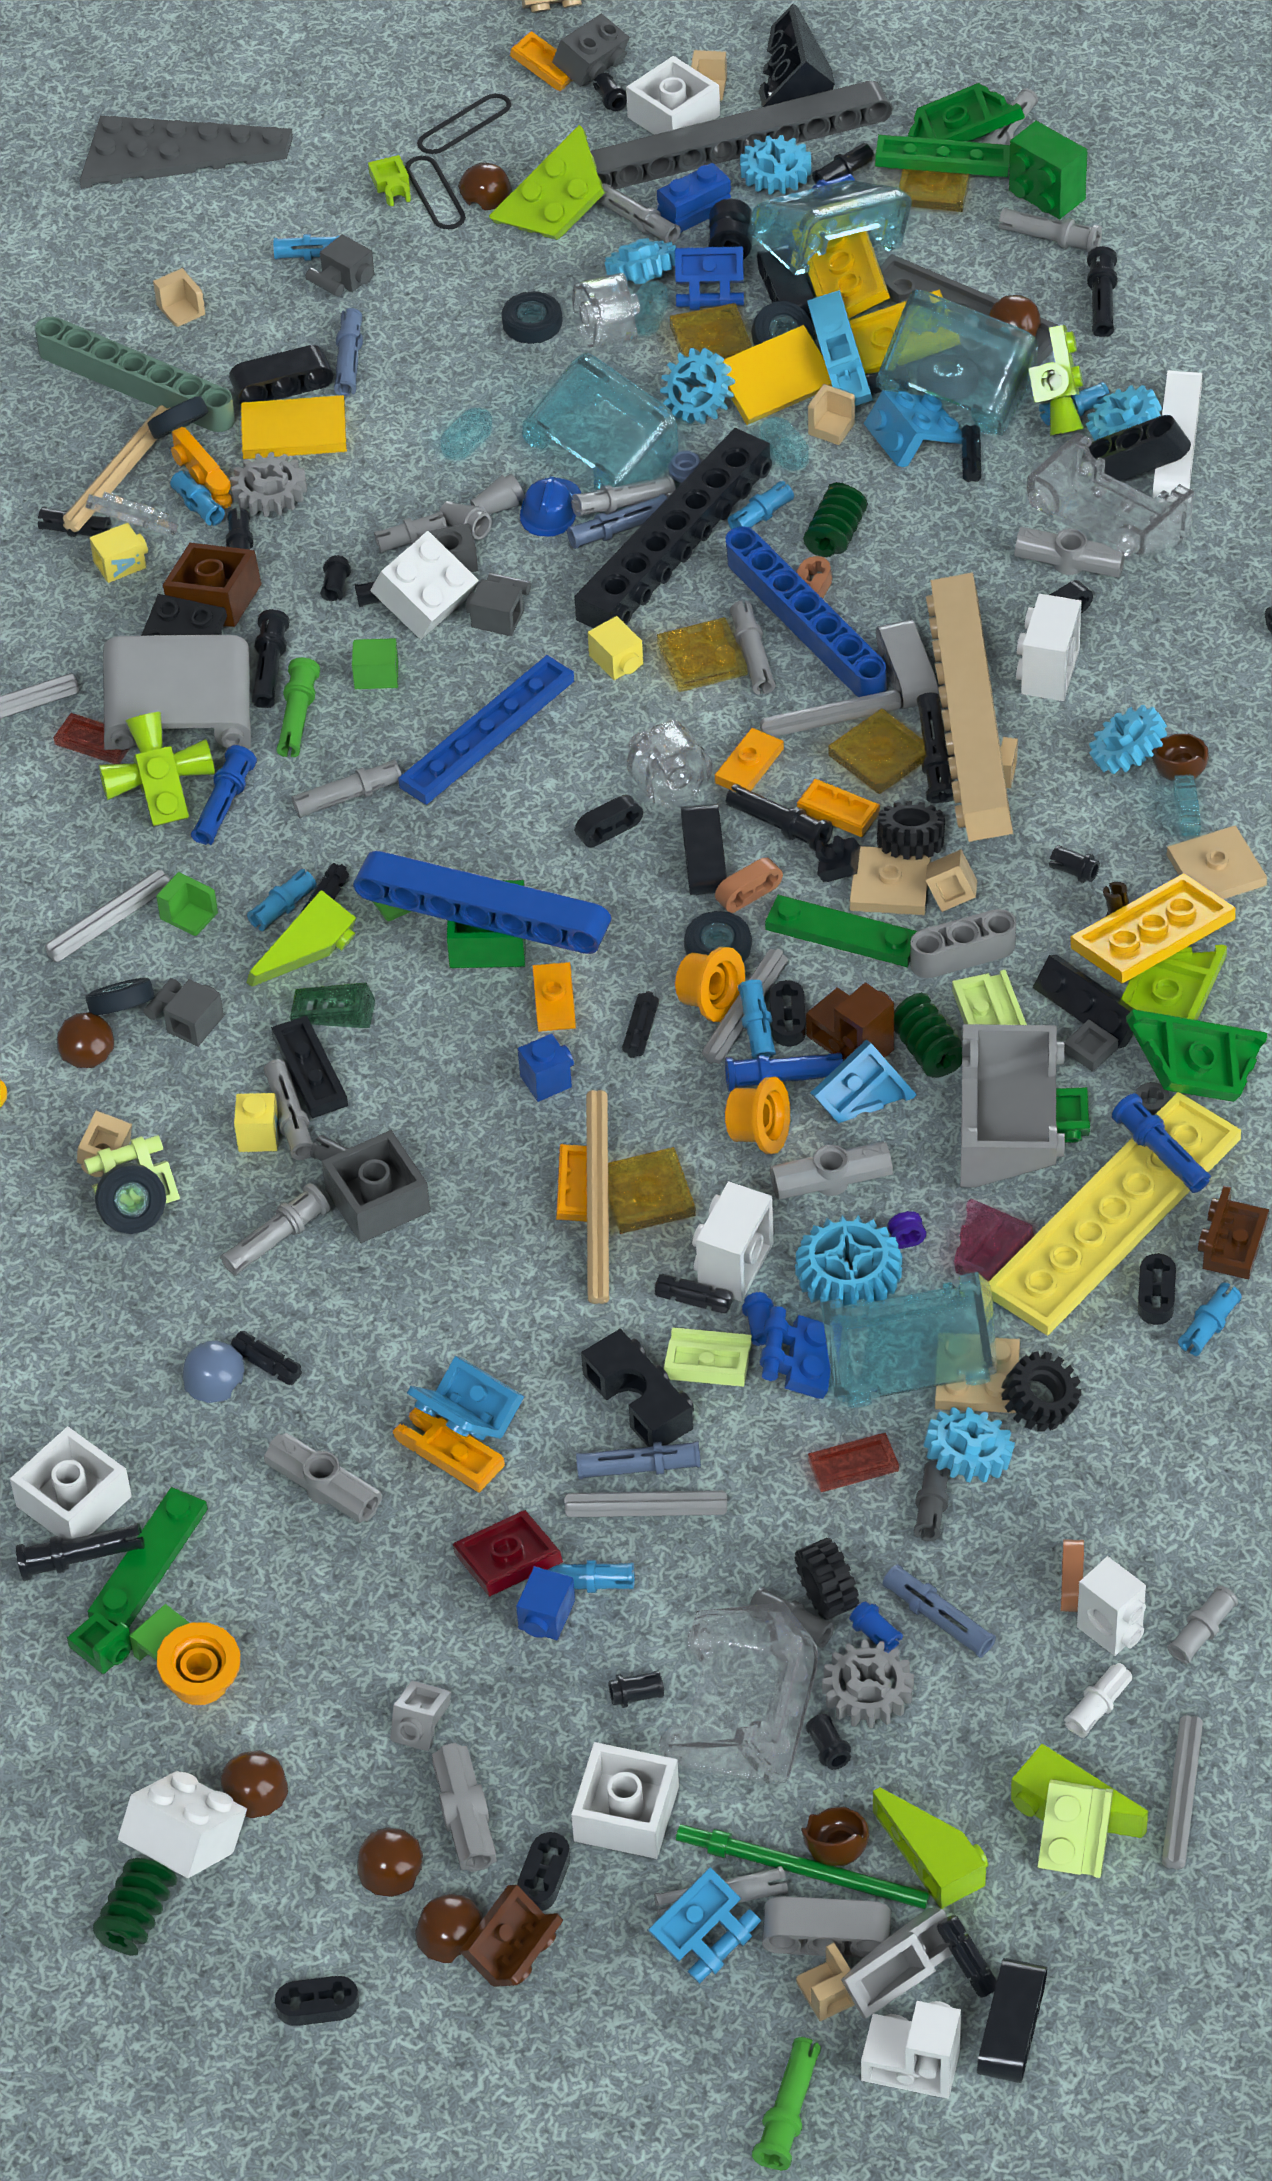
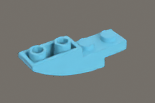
M840 290L807 300L832 387L852 393L855 396V406L872 401L871 391Z

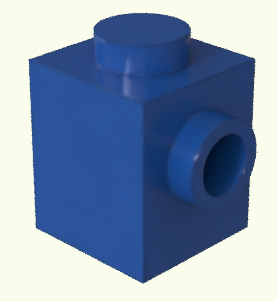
M552 1033L517 1048L520 1077L537 1102L572 1087L570 1067L574 1066L573 1057L566 1045L560 1046Z
M534 1566L516 1606L518 1628L533 1637H547L558 1640L575 1602L573 1577Z

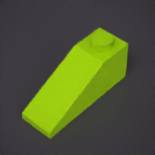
M321 890L249 971L246 983L253 987L328 957L336 948L342 951L356 934L352 931L356 917Z
M1041 1744L1011 1780V1801L1024 1815L1029 1817L1036 1816L1044 1821L1050 1780L1094 1786V1788L1105 1790L1113 1788L1049 1747ZM1113 1789L1107 1833L1142 1838L1147 1832L1148 1810Z
M879 1787L873 1790L874 1815L928 1892H930L940 1909L986 1885L988 1860L978 1844L972 1845L962 1831Z

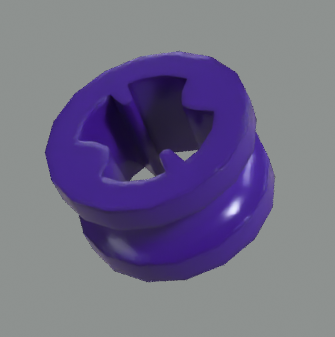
M914 1211L899 1213L892 1217L887 1224L888 1232L891 1237H896L899 1249L917 1246L926 1238V1229L922 1225V1218Z

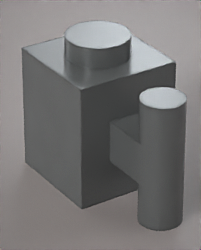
M341 234L320 251L322 272L310 268L306 272L305 278L337 297L342 295L344 288L353 293L362 284H367L375 275L372 250Z
M490 572L487 580L481 579L476 591L471 592L468 596L466 612L470 613L471 627L512 636L524 612L522 594L529 595L531 581Z
M170 978L143 1010L146 1017L151 1020H155L163 1011L167 1033L197 1047L200 1046L224 1017L221 994L213 987L201 985L191 979H188L181 986L176 979Z

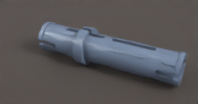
M348 308L346 312L342 311L340 331L336 335L338 354L334 391L336 394L350 396V392L352 394L356 392L359 349L363 345V335L360 333L363 316L359 310L354 308Z
M661 494L658 497L607 515L602 512L596 514L592 520L570 526L567 529L569 542L576 549L579 546L599 539H603V541L610 540L613 534L640 526L667 499V496Z
M699 1441L673 1445H662V1442H653L652 1447L576 1453L579 1479L656 1471V1475L665 1474L664 1470L690 1467L701 1468Z
M899 1564L894 1565L888 1571L882 1585L907 1602L910 1611L914 1614H923L947 1634L972 1650L979 1658H982L993 1647L996 1636L987 1632L962 1611L939 1596L936 1587L932 1584H923L905 1571ZM911 1590H915L917 1593L923 1596L934 1606L930 1607L916 1595L911 1593ZM947 1614L968 1631L964 1632L946 1619L944 1615Z

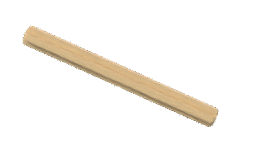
M163 405L157 407L63 516L65 522L63 526L66 530L79 531L157 439L151 434L147 423L152 418L170 409V407L165 408Z
M591 1090L586 1094L588 1301L590 1303L605 1304L609 1301L608 1099L605 1091Z

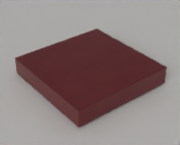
M526 1510L452 1544L457 1558L489 1597L529 1579L534 1566L548 1570L563 1563L560 1550Z

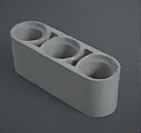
M911 619L877 626L876 639L882 659L886 663V669L893 688L898 690L901 696V708L918 706L916 699L921 694L929 692L939 694L935 674L914 621Z
M995 909L922 929L916 932L910 941L911 970L919 977L934 978L1005 958L1013 953L1016 946V919L1007 910Z
M786 1896L770 1898L766 1901L764 1907L762 1946L771 1953L826 1956V1946L835 1943L843 1957L864 1958L890 1936L891 1909L887 1905L875 1901Z

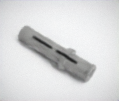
M1024 88L1019 92L1011 105L1013 106L1018 103L1026 118L1032 108L1038 103V97L1031 89ZM1024 119L987 133V136L981 143L1009 145L1010 140L1013 138V133Z
M602 184L605 194L597 203L604 205L638 226L639 231L644 234L651 233L664 241V243L672 242L673 244L676 242L680 235V227L677 224H673L661 217L660 212L655 208H646L609 184Z
M665 476L618 487H612L611 485L601 486L599 490L574 494L572 496L574 500L571 503L577 517L596 512L609 514L621 507L635 505L658 497L661 494H665L668 498L676 488L672 477Z
M742 601L735 602L730 607V614L736 628L734 637L736 643L742 648L752 682V689L755 694L760 695L759 685H761L763 694L771 693L775 689L776 684L763 647L762 628L756 623L753 607L749 601L744 603L746 611Z
M393 759L367 770L364 768L357 769L355 771L356 774L291 796L294 809L298 812V817L302 818L313 812L362 795L365 798L372 796L373 791L399 783L398 778L402 774L396 760Z
M281 1059L272 1060L264 1066V1074L267 1077L271 1092L275 1093L277 1110L280 1117L278 1120L280 1132L287 1138L292 1158L296 1160L307 1159L311 1157L310 1151L313 1145L308 1131L310 1124L308 1116L301 1110L288 1071L287 1062Z
M782 1866L724 1880L741 1898L738 1903L788 1893L787 1882L768 1884L769 1881L786 1878ZM688 1888L655 1893V1905L674 1903ZM667 1907V1908H662V1909H657L656 1911H657L658 1918H659L669 1907Z

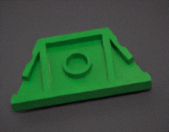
M976 83L917 108L914 116L915 122L909 130L908 137L968 142L1024 119L1025 116L1018 103L1012 106L1006 103L1003 95L997 92H990L988 87Z
M1133 1009L1126 1016L1130 1029L1163 1089L1178 1093L1231 1102L1236 1101L1245 1088L1247 1076L1257 1062L1256 1056L1261 1046L1267 1040L1266 1032Z

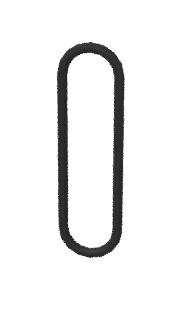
M498 93L484 96L420 136L417 142L418 148L427 154H438L447 150L508 112L511 107L510 99ZM491 98H500L506 102L504 109L441 148L427 149L422 145L425 138Z
M423 155L411 158L406 163V171L434 224L439 228L448 230L460 227L466 219L465 213L437 162L433 158ZM425 160L433 165L461 216L457 223L446 225L438 221L410 170V166L414 162Z

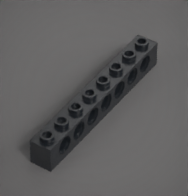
M734 428L574 596L576 620L594 629L618 616L627 625L640 605L644 606L649 602L653 591L661 583H667L673 570L681 562L684 563L690 558L693 549L699 542L706 541L715 525L720 520L727 519L732 511V507L740 499H745L749 495L752 486L760 478H765L768 475L772 466L770 443L738 428Z

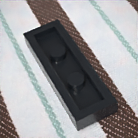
M1049 955L1032 988L1083 1024L1089 1019L1118 1039V1048L1126 1047L1133 1035L1126 1016L1134 1008L1058 955Z
M306 1015L271 1027L272 1037L283 1060L287 1062L288 1070L311 1117L315 1118L347 1107V1095L308 1016Z

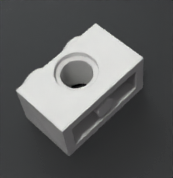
M1107 1556L1079 1581L1077 1628L1114 1656L1124 1647L1132 1648L1138 1643L1144 1633L1143 1620L1146 1609V1585Z

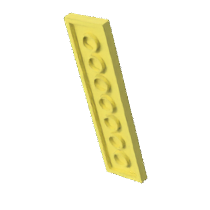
M1177 1092L1155 1114L1159 1115L1164 1121L1167 1133L1206 1172H1209L1241 1139V1129L1182 1093ZM1132 1137L985 1285L984 1295L1048 1336L1190 1192L1189 1188L1147 1146L1138 1145Z

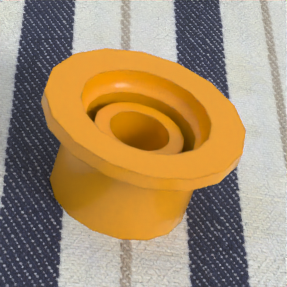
M718 947L711 951L709 955L690 953L685 956L679 965L675 979V989L679 1001L685 1005L699 1007L701 1014L708 1021L721 1022L740 994L738 985L745 981V967L742 958L734 948Z
M765 1077L757 1088H734L730 1092L725 1108V1123L727 1132L734 1142H756L759 1149L765 1154H776L783 1148L790 1126V1102L786 1087L778 1077Z
M192 1622L174 1629L163 1639L157 1651V1670L162 1682L180 1700L191 1705H206L219 1699L234 1682L240 1670L241 1654L235 1638L224 1628L208 1622Z

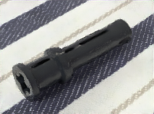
M1105 246L1095 247L1087 254V264L1090 267L1087 284L1092 290V332L1097 337H1109L1114 332L1113 289L1118 282L1117 273L1114 271V266L1117 263V254L1113 249Z
M275 609L265 610L258 615L257 624L260 628V634L255 638L254 647L259 655L252 695V703L258 708H271L275 704L279 659L286 651L287 646L284 634L289 628L290 619L284 612Z
M924 693L919 695L916 700L919 707L921 732L926 756L921 766L922 772L927 776L928 790L926 791V800L933 804L951 802L954 800L951 784L953 779L951 778L948 757L951 756L947 754L940 697L937 693ZM931 720H932V722H933V729H934V735H935V739H934V740H933V734H932Z
M734 784L731 787L736 793L731 790L728 791L725 800L727 806L781 829L785 838L789 840L796 838L809 844L810 849L815 852L817 841L821 840L824 845L828 844L833 830L830 821L826 819L819 821L808 816L806 811L799 807L792 809L784 807L738 784Z
M134 1523V1525L66 1541L62 1537L54 1536L47 1543L25 1547L24 1544L16 1545V1557L23 1581L31 1580L32 1575L53 1570H56L57 1573H64L65 1570L69 1569L70 1564L144 1549L143 1537L126 1540L128 1537L140 1535L142 1533L139 1523Z

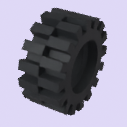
M906 801V805H901L900 802L894 803V807L887 805L884 807V811L880 810L877 824V846L882 848V852L885 854L891 852V856L895 858L903 855V859L909 860L910 856H915L916 860L922 859L923 855H926L928 858L932 857L934 852L939 853L941 848L944 847L945 815H943L941 810H936L935 806L925 807L923 802H919L918 805H912V801Z
M1039 1351L1032 1352L1029 1357L1027 1355L1022 1357L1008 1373L1001 1387L1005 1389L1001 1394L1002 1400H1010L1006 1404L1005 1409L1008 1413L1013 1410L1017 1413L1013 1419L1017 1423L1022 1418L1025 1419L1026 1424L1024 1427L1030 1430L1037 1424V1431L1044 1432L1048 1427L1051 1431L1056 1429L1059 1424H1062L1080 1402L1078 1398L1081 1396L1082 1390L1076 1388L1080 1384L1079 1377H1070L1074 1371L1072 1366L1069 1365L1064 1369L1061 1366L1064 1359L1058 1356L1055 1361H1052V1353L1044 1352L1041 1357ZM1029 1381H1037L1045 1385L1052 1393L1054 1401L1045 1402L1035 1396L1030 1389Z
M824 1538L795 1552V1563L798 1566L796 1567L797 1573L802 1578L800 1582L802 1587H805L808 1599L812 1600V1605L815 1610H818L821 1618L828 1620L858 1606L859 1599L857 1596L859 1594L858 1590L854 1587L856 1584L855 1579L850 1575L849 1571L851 1569L845 1563L843 1553L838 1551V1546L835 1542H832V1539Z

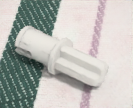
M1117 1663L1116 1665H1111L1094 1686H1088L1084 1690V1697L1081 1702L1064 1719L1068 1730L1081 1738H1085L1104 1713L1109 1714L1114 1709L1113 1702L1132 1680L1131 1672L1123 1664Z

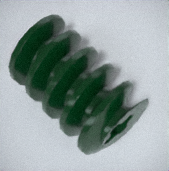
M834 482L829 484L823 500L819 503V507L815 511L808 529L805 531L803 540L807 549L814 555L826 558L831 557L834 553L842 554L845 552L853 538L854 532L857 530L858 523L862 520L863 513L867 509L868 502L866 497L860 491L845 483Z
M921 992L907 997L894 1010V1031L914 1056V1059L921 1066L924 1073L929 1077L939 1078L956 1071L962 1065L961 1040L957 1035H954L952 1027L946 1024L943 1015L938 1014L939 1010L935 1004L931 1003L929 996Z
M145 1858L129 1859L123 1866V1873L116 1879L115 1888L108 1895V1902L102 1906L100 1917L93 1924V1932L96 1938L111 1950L129 1956L138 1955L139 1950L135 1944L147 1942L148 1934L145 1930H151L156 1925L152 1915L162 1913L163 1905L159 1901L169 1899L170 1891L167 1887L175 1886L178 1881L175 1873L153 1860Z

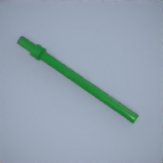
M680 1824L677 1830L676 1841L708 1849V1854L721 1858H726V1855L774 1868L782 1866L784 1871L925 1910L930 1898V1892L836 1866H828L821 1862L732 1838V1833L714 1829L713 1832H709L684 1824Z

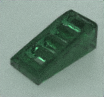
M366 982L296 989L290 1021L307 1015L311 1025L370 1028L375 997ZM309 1001H314L312 1010H307ZM324 1002H328L326 1009H323ZM339 1003H344L343 1007H339Z

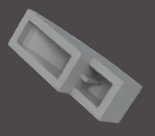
M928 1908L873 1949L841 1979L862 2018H868L936 1972L934 1967L952 1955L948 1947L950 1943L944 1942L937 1929L938 1923L947 1917L943 1909Z

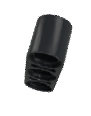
M792 245L758 251L757 264L759 273L771 302L787 301L797 304L807 313L811 320L812 317L807 300L813 299V295ZM780 321L782 326L789 324L785 321Z
M307 345L241 362L235 365L229 372V379L240 404L243 402L279 400L326 388L331 384L334 376L323 349L316 345Z
M1162 415L1093 441L1085 450L1084 458L1104 484L1110 485L1181 459L1190 450L1191 442L1171 415Z
M718 804L682 806L681 819L690 895L714 894L720 883L727 878Z
M1003 1958L980 2048L977 2074L1022 2083L1045 1989L1047 1966Z

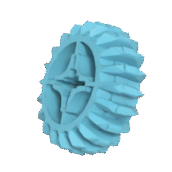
M842 1214L837 1223H833L826 1218L824 1228L813 1225L810 1235H803L801 1247H798L796 1251L797 1264H795V1275L799 1280L802 1292H808L811 1303L820 1300L823 1310H826L832 1304L836 1305L839 1315L844 1307H851L852 1312L856 1315L859 1306L862 1305L871 1312L874 1307V1300L885 1304L887 1294L895 1293L897 1283L900 1282L902 1277V1254L898 1249L896 1237H889L887 1227L877 1229L874 1219L866 1224L862 1223L859 1215L854 1221H847ZM845 1258H848L849 1265L848 1262H845Z

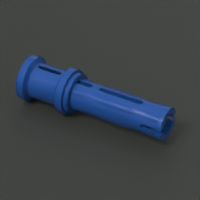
M232 745L227 748L224 754L226 761L213 777L215 786L197 824L191 832V837L197 843L205 845L209 843L212 845L233 798L243 792L246 786V775L248 771L254 769L257 763L256 756L249 749L239 745Z
M835 1053L769 1059L768 1056L759 1054L756 1059L733 1060L732 1057H726L725 1077L727 1090L731 1092L736 1087L757 1086L765 1077H778L781 1081L826 1078L843 1062L842 1054Z
M1130 1094L1116 1105L1112 1112V1119L1117 1124H1123L1133 1134V1140L1138 1145L1147 1146L1192 1193H1197L1206 1187L1211 1175L1167 1133L1162 1118L1159 1115H1152L1142 1105V1099L1138 1094Z

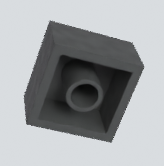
M392 1130L321 1161L325 1190L360 1243L431 1212L428 1184Z

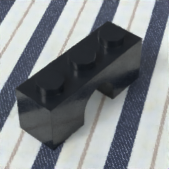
M621 1328L581 1352L583 1375L605 1400L625 1391H632L642 1395L637 1400L628 1404L630 1428L647 1447H652L653 1442H662V1445H668L693 1430L692 1412H694V1405L689 1396L684 1391L678 1392L670 1383L666 1371L660 1365L654 1366L647 1358L640 1342L636 1339L631 1340Z

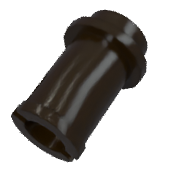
M1111 882L1109 887H1104L1103 895L1108 908L1106 916L1129 904L1128 890L1125 883Z

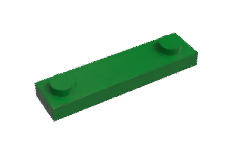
M878 134L875 167L1008 177L1010 145Z
M777 895L765 920V930L907 968L910 964V941L912 936L918 932L782 895Z
M171 1487L142 1529V1533L137 1537L144 1538L145 1548L128 1551L88 1609V1617L90 1618L94 1613L99 1612L115 1626L123 1622L130 1627L207 1512V1502Z

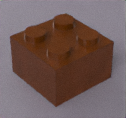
M189 542L163 583L164 595L225 608L227 617L223 627H235L261 586L255 550Z

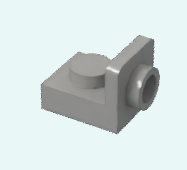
M411 1681L393 1705L390 1739L399 1744L429 1751L433 1745L435 1725L450 1706L451 1691Z

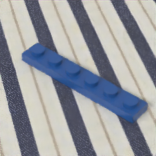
M546 655L398 778L399 788L427 805L574 682V671Z

